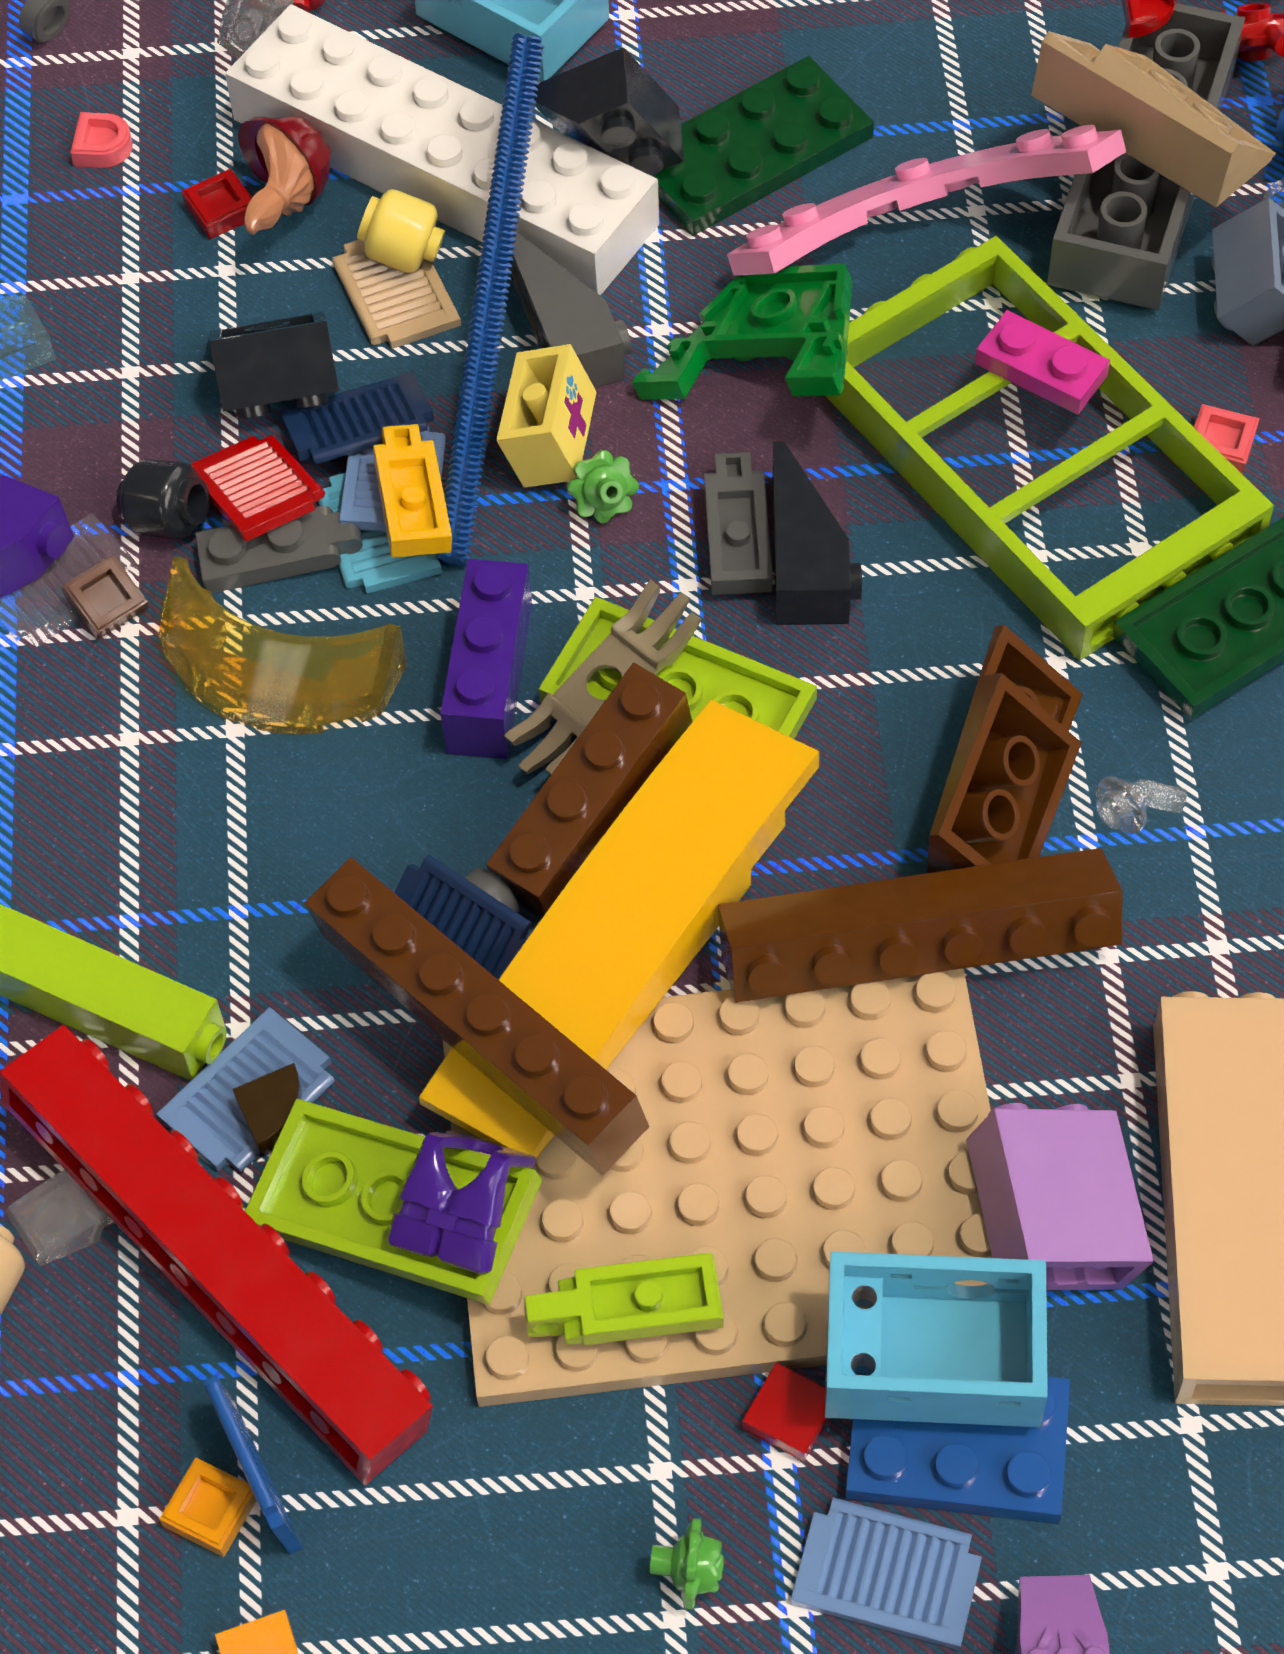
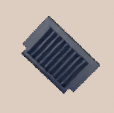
M413 372L329 396V402L326 404L306 408L292 407L279 411L283 425L299 460L312 458L315 465L372 448L373 445L383 444L382 427L418 424L421 433L428 430L426 422L435 420L433 410Z
M427 855L424 858L420 868L414 864L407 865L394 892L498 980L526 942V936L532 926V922L431 855Z

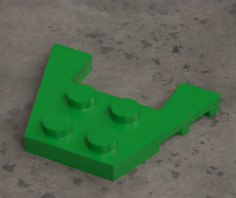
M846 264L786 266L772 274L736 276L699 313L702 324L688 338H674L667 345L670 356L653 373L649 369L643 368L635 376L632 384L639 399H685L705 363L710 359L734 358L737 361H748L756 357L783 356L787 359L795 360L785 377L792 396L841 395L844 388L853 281Z

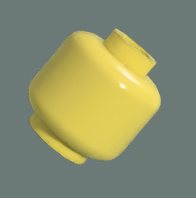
M390 189L380 199L374 196L371 197L363 215L357 239L364 242V252L369 259L411 274L419 269L423 259L434 263L442 244L445 230L436 227L438 214L433 204L401 191Z

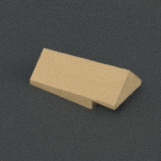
M1050 31L1042 40L1031 96L1080 126L1095 125L1097 132L1121 130L1126 148L1125 153L1214 207L1219 206L1257 174L1276 154L1145 55L1105 44L1100 51L1091 43Z

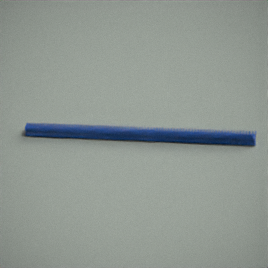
M520 33L512 37V48L510 49L512 53L509 55L511 59L508 62L510 65L507 69L508 73L506 76L508 78L506 79L505 97L503 98L502 116L500 117L502 121L499 123V135L497 136L499 140L496 143L498 146L495 149L496 154L494 157L496 159L492 169L494 172L492 173L493 178L491 179L492 184L490 186L491 191L489 192V204L487 205V217L485 218L487 222L484 224L483 234L485 235L482 237L483 242L481 246L483 248L480 250L482 254L479 259L481 261L478 263L480 267L477 272L479 274L476 277L478 279L475 283L477 287L474 290L476 292L473 297L475 300L471 310L473 313L471 314L470 333L468 334V346L466 347L465 366L463 367L462 386L460 387L461 392L459 394L461 398L458 400L459 406L457 407L458 412L456 414L458 418L455 420L456 426L454 427L455 432L453 434L455 438L452 440L454 445L451 447L452 453L450 454L451 459L449 461L451 465L448 467L450 472L447 474L448 480L446 481L447 486L445 488L447 492L444 494L452 533V552L439 553L435 556L446 565L455 564L462 568L466 567L467 564L464 561L470 559L466 555L471 553V550L467 548L472 546L468 541L472 540L473 537L469 534L474 533L471 527L475 526L472 520L476 519V516L472 514L477 512V509L473 507L478 505L474 500L479 499V496L475 493L480 492L477 486H480L481 482L477 480L482 478L478 473L483 472V469L479 466L484 465L481 459H484L485 456L481 453L486 451L482 446L487 445V442L483 439L488 438L484 434L489 431L485 426L490 425V422L486 419L491 418L487 412L492 411L487 406L493 404L489 399L494 397L490 393L494 392L495 389L490 386L495 385L492 379L497 377L492 374L498 370L493 366L498 365V362L495 360L499 359V356L495 353L500 352V349L497 347L501 346V343L497 340L502 339V336L499 334L503 330L499 327L504 326V323L501 321L505 317L501 314L506 313V310L503 308L507 304L503 301L508 300V297L505 295L509 291L505 288L510 287L506 282L511 280L506 275L512 273L508 270L513 266L510 264L513 261V258L510 256L514 255V252L511 250L515 249V246L511 243L516 242V239L513 237L517 236V233L514 231L518 227L514 224L519 223V220L516 218L520 216L517 211H520L521 208L517 205L522 204V201L519 199L523 197L520 192H523L524 189L520 186L525 184L521 180L526 177L523 175L526 172V169L523 167L527 166V163L524 161L528 160V157L525 155L529 153L527 148L530 147L526 142L531 141V138L528 136L532 135V132L529 130L533 128L530 125L534 121L531 117L535 115L531 111L535 110V107L532 105L536 104L534 100L537 98L535 93L538 89L536 86L539 85V82L536 80L540 79V76L537 74L541 73V70L538 68L542 66L539 62L542 61L543 58L540 56L544 53L541 51L544 49V46L539 44L542 41L541 38L534 36L526 37Z

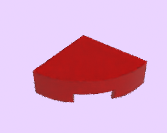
M1121 0L1128 38L1150 34L1165 25L1175 11L1177 0Z

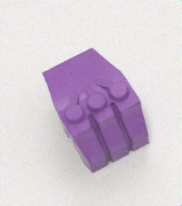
M1090 1575L1030 1576L1019 1578L1015 1654H1110L1107 1631Z

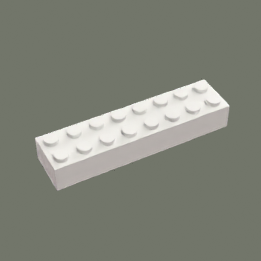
M292 4L226 71L225 77L234 120L243 123L253 117H270L273 119L290 116L302 117L310 122L315 129L322 132V137L331 150V168L383 194L387 190L395 189L429 202L437 210L438 221L483 242L482 237L485 235L483 231L485 229L484 224L487 222L485 218L487 217L486 212L488 210L487 205L489 204V192L491 191V179L494 172L492 169L496 159L494 157L496 154L495 149L498 146L496 143L499 140L497 138L500 128L499 123L502 121L500 120L503 109L501 104ZM534 120L530 124L533 128L529 130L532 132V135L528 136L531 138V141L526 142L530 147L527 148L529 153L525 155L528 157V160L524 161L527 163V166L523 167L526 169V172L523 174L526 177L521 180L525 184L520 186L524 190L520 192L523 195L519 199L522 201V204L517 205L521 210L517 211L520 216L516 218L519 220V223L514 224L518 227L516 231L601 296L659 226L658 179Z

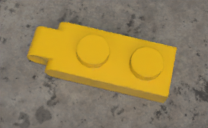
M418 424L382 427L383 444L373 445V458L391 558L452 552V533L433 440L421 441Z

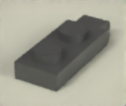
M750 452L715 453V473H704L712 595L772 592L773 576L764 470L752 471Z
M318 506L315 507L314 511L247 542L243 540L231 525L197 532L196 539L204 586L207 593L211 594L333 568L340 564L341 554H352L362 549L363 543L360 529L351 523H340L341 511L333 513L330 507Z

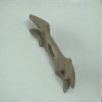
M650 580L630 611L612 625L611 633L553 695L548 693L530 717L510 729L504 735L513 746H516L550 728L553 717L557 720L552 730L542 742L519 764V768L523 772L529 774L554 759L545 769L551 775L575 743V741L571 743L572 736L575 734L577 736L576 740L605 702V700L593 697L587 690L588 680L593 673L601 669H613L623 677L634 662L656 675L665 666L672 665L701 622V618L691 612L673 636L665 643L690 601L686 595L681 592L676 596L664 612L649 627L638 634L660 593L659 585Z

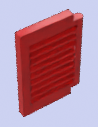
M273 435L261 440L251 436L191 463L193 468L200 474L201 479L207 484L210 501L245 542L314 511V503L325 496V491Z

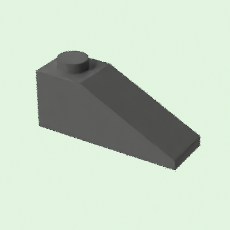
M515 230L514 232L517 233V236L513 238L516 239V242L511 243L515 246V249L511 250L514 252V255L510 256L513 258V261L510 262L513 266L508 270L512 272L510 277L539 349L571 344L594 388L625 380L624 355L631 354L632 347L624 321H614L607 302L603 297Z

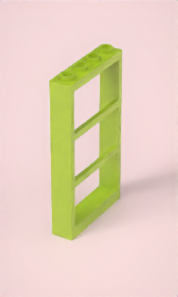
M997 236L977 247L965 249L951 263L932 274H924L918 277L907 289L887 301L874 303L863 315L849 322L844 388L841 395L826 397L1079 661L1115 639L1112 636L1114 621L1267 528L1270 524L1274 505ZM993 284L1031 322L1109 359L1108 376L1099 386V389L1130 420L989 508L922 437L1012 382L989 371L906 422L854 367ZM1147 435L1217 506L1082 593L1074 596L1005 523Z

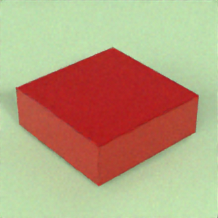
M231 168L181 191L184 205L209 240L243 225L247 206L252 199Z
M776 1362L743 1418L742 1429L805 1462L829 1419L825 1418L826 1388Z

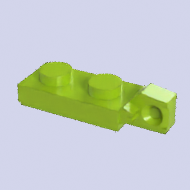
M710 1252L574 1269L575 1276L558 1280L559 1291L524 1296V1311L529 1338L565 1334L566 1344L583 1343V1345L718 1329L723 1328L724 1322L713 1253L710 1254Z

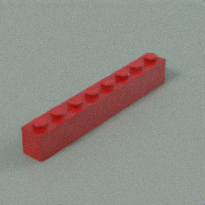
M63 1024L0 1070L1 1103L364 1486L427 1433L433 1405L430 1403L431 1397L423 1382L408 1369L404 1368L399 1371L382 1353L383 1346L374 1331L361 1320L357 1319L352 1322L335 1305L336 1298L334 1293L318 1274L313 1271L305 1274L289 1257V1249L280 1234L266 1223L259 1226L243 1210V1201L236 1189L223 1177L218 1176L213 1179L198 1163V1155L188 1139L177 1130L168 1132L153 1117L154 1112L151 1104L136 1086L128 1084L124 1087L109 1071L110 1067L106 1057L95 1043L87 1038L80 1041Z

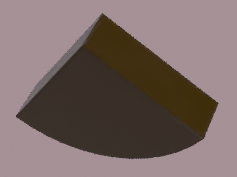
M294 1063L232 1089L260 1154L275 1146L296 1099L301 1100L302 1089Z

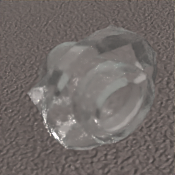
M1109 776L1103 778L1096 786V807L1100 817L1108 826L1122 832L1134 834L1141 831L1147 824V806L1180 813L1185 806L1187 795L1186 790L1183 788L1143 780V778L1129 782L1121 778Z

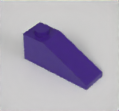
M5 475L0 477V599L40 578L53 561L65 552L68 544L75 537L58 496Z

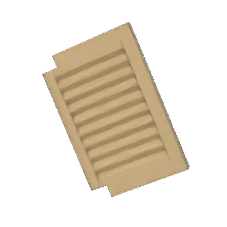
M361 240L344 244V254L335 256L332 259L336 272L371 344L377 345L388 341L391 349L461 326V319L432 262L423 259L418 270L411 274L404 273L369 259L364 252V242Z

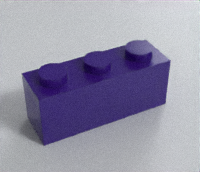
M467 559L440 713L446 754L508 759L510 742L504 735L513 728L533 606L528 563Z

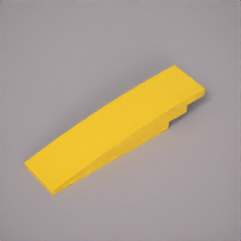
M711 699L606 831L499 978V981L604 1069H607L719 927L718 904L737 902L751 886V869L785 827V810L819 768V751ZM451 1048L419 1096L420 1105L487 1142L531 1154L536 1158L554 1137L551 1131L454 1048Z

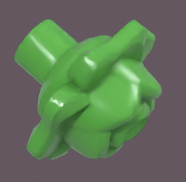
M600 450L592 459L575 463L573 469L578 478L569 481L567 491L576 499L577 512L580 516L589 517L593 514L596 521L606 523L616 513H624L631 510L632 501L627 495H634L639 489V483L631 476L629 461L626 457L618 456L613 459L610 452Z
M693 1518L687 1527L686 1535H682L676 1541L674 1547L652 1546L650 1574L671 1576L674 1586L677 1590L681 1591V1599L685 1609H693L697 1594L715 1593L719 1590L718 1581L722 1579L724 1557L721 1554L722 1542L704 1536L701 1519Z

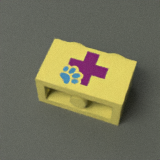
M571 344L516 353L496 441L524 488L567 482L578 478L573 468L576 462L583 459L597 392Z

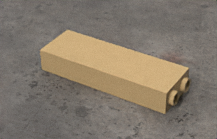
M1195 991L1178 993L1172 997H1161L1153 1025L1175 1404L1284 1406V998H1275L1271 994L1262 992L1248 993L1239 998L1208 997L1204 993Z

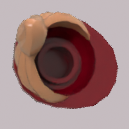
M290 116L274 119L270 117H253L240 125L238 140L244 159L256 177L266 183L265 187L252 197L244 216V226L247 232L255 235L259 230L272 228L278 221L281 213L289 217L292 213L302 212L305 205H311L316 201L329 178L331 150L323 139L322 132L315 129L310 122L302 117Z

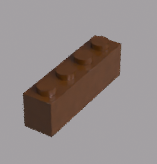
M632 663L486 863L488 871L498 876L510 888L520 906L541 919L544 917L606 831L693 722L686 693L638 664Z

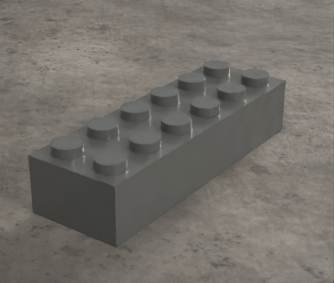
M1177 3L1170 20L1150 34L1128 38L1125 25L1118 48L1147 56L1221 112L1235 70L1245 17ZM1127 153L1117 157L1094 173L1074 175L1053 237L1047 285L1159 311L1195 194Z

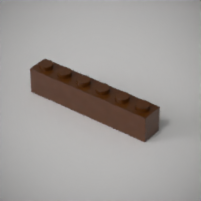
M1096 848L718 904L721 957L734 1001L737 1003L1122 945L1123 890L1102 849Z
M352 857L304 902L321 934L327 941L602 1176L650 1127L636 1094Z

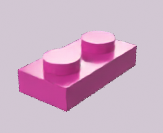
M1006 310L976 349L975 364L1078 415L1108 376L1110 360Z

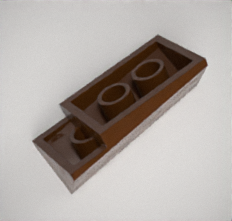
M1004 624L994 628L929 835L927 873L1039 857L1082 743L1069 730L1083 694Z

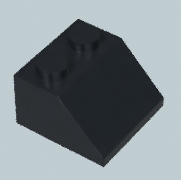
M624 47L542 81L536 86L538 91L535 93L537 98L534 99L536 101L534 106L562 134L650 176L684 162L679 106Z
M324 312L210 331L209 343L223 412L236 410L237 418L256 417L271 413L270 403L292 399L295 408L313 407L328 403V393L339 391Z

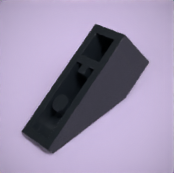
M773 442L772 493L776 625L849 624L850 600L862 599L861 563H850L849 538L785 442Z

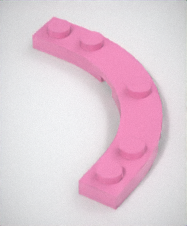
M1095 125L1079 126L1064 132L1061 136L1051 137L1048 129H1041L1021 135L1016 139V143L971 152L931 164L928 163L927 158H918L904 162L895 168L896 175L862 186L817 206L814 203L795 206L782 214L784 219L782 223L763 226L749 232L746 235L748 242L727 254L733 276L776 273L821 245L867 224L868 217L884 214L896 208L901 211L947 196L948 192L960 190L975 183H980V187L1024 179L1094 173L1126 152L1121 130L1097 132Z

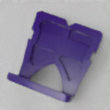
M431 1132L426 1135L399 1199L403 1200L400 1212L393 1214L387 1237L390 1246L424 1257L438 1255V1258L443 1263L478 1274H487L492 1270L498 1243L493 1240L496 1227L501 1225L509 1168L534 1167L536 1157L463 1134ZM444 1147L469 1149L487 1153L491 1156L480 1174L469 1184L458 1189L446 1168L443 1149Z

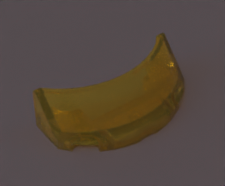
M175 556L172 560L158 635L165 657L181 677L184 688L208 709L232 722L239 721L254 726L257 730L301 735L324 733L325 724L357 717L361 722H366L383 714L407 666L400 626L388 623L387 625L364 632L329 637L299 636L265 629L243 620L218 604L213 599L212 591L202 588L193 577L187 559Z

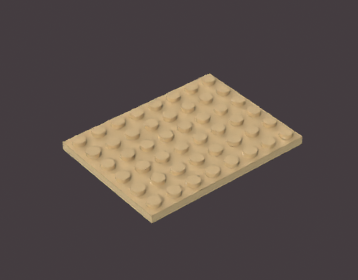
M964 968L737 1003L734 1001L731 989L663 997L606 1069L637 1095L650 1127L603 1176L554 1135L536 1158L534 1167H528L537 1171L542 1178V1183L491 1304L487 1305L467 1298L478 1407L771 1372L776 1362L790 1370L826 1365L828 1283L831 1251L992 1258L966 1141L969 1135L988 1116L991 1109ZM443 1040L444 1057H446L452 1047ZM451 1122L452 1134H463L483 1140ZM475 1151V1152H478V1153H481V1154H485V1155L491 1156L490 1154H487V1153ZM709 1252L714 1255L724 1317L723 1328L592 1345H583V1343L566 1344L565 1334L530 1338L528 1336L524 1296L559 1291L558 1280L575 1276L574 1269ZM964 1280L954 1282L955 1284L965 1286H979L988 1284L986 1282L975 1280Z

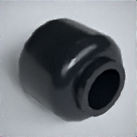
M144 459L135 463L129 469L124 480L118 486L116 501L126 525L135 534L149 537L183 539L192 534L197 526L203 523L207 517L210 495L207 484L201 479L200 474L191 464L179 461Z

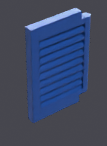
M215 1374L203 1381L207 1394L262 1513L266 1517L273 1533L291 1555L302 1549L303 1546L236 1402Z

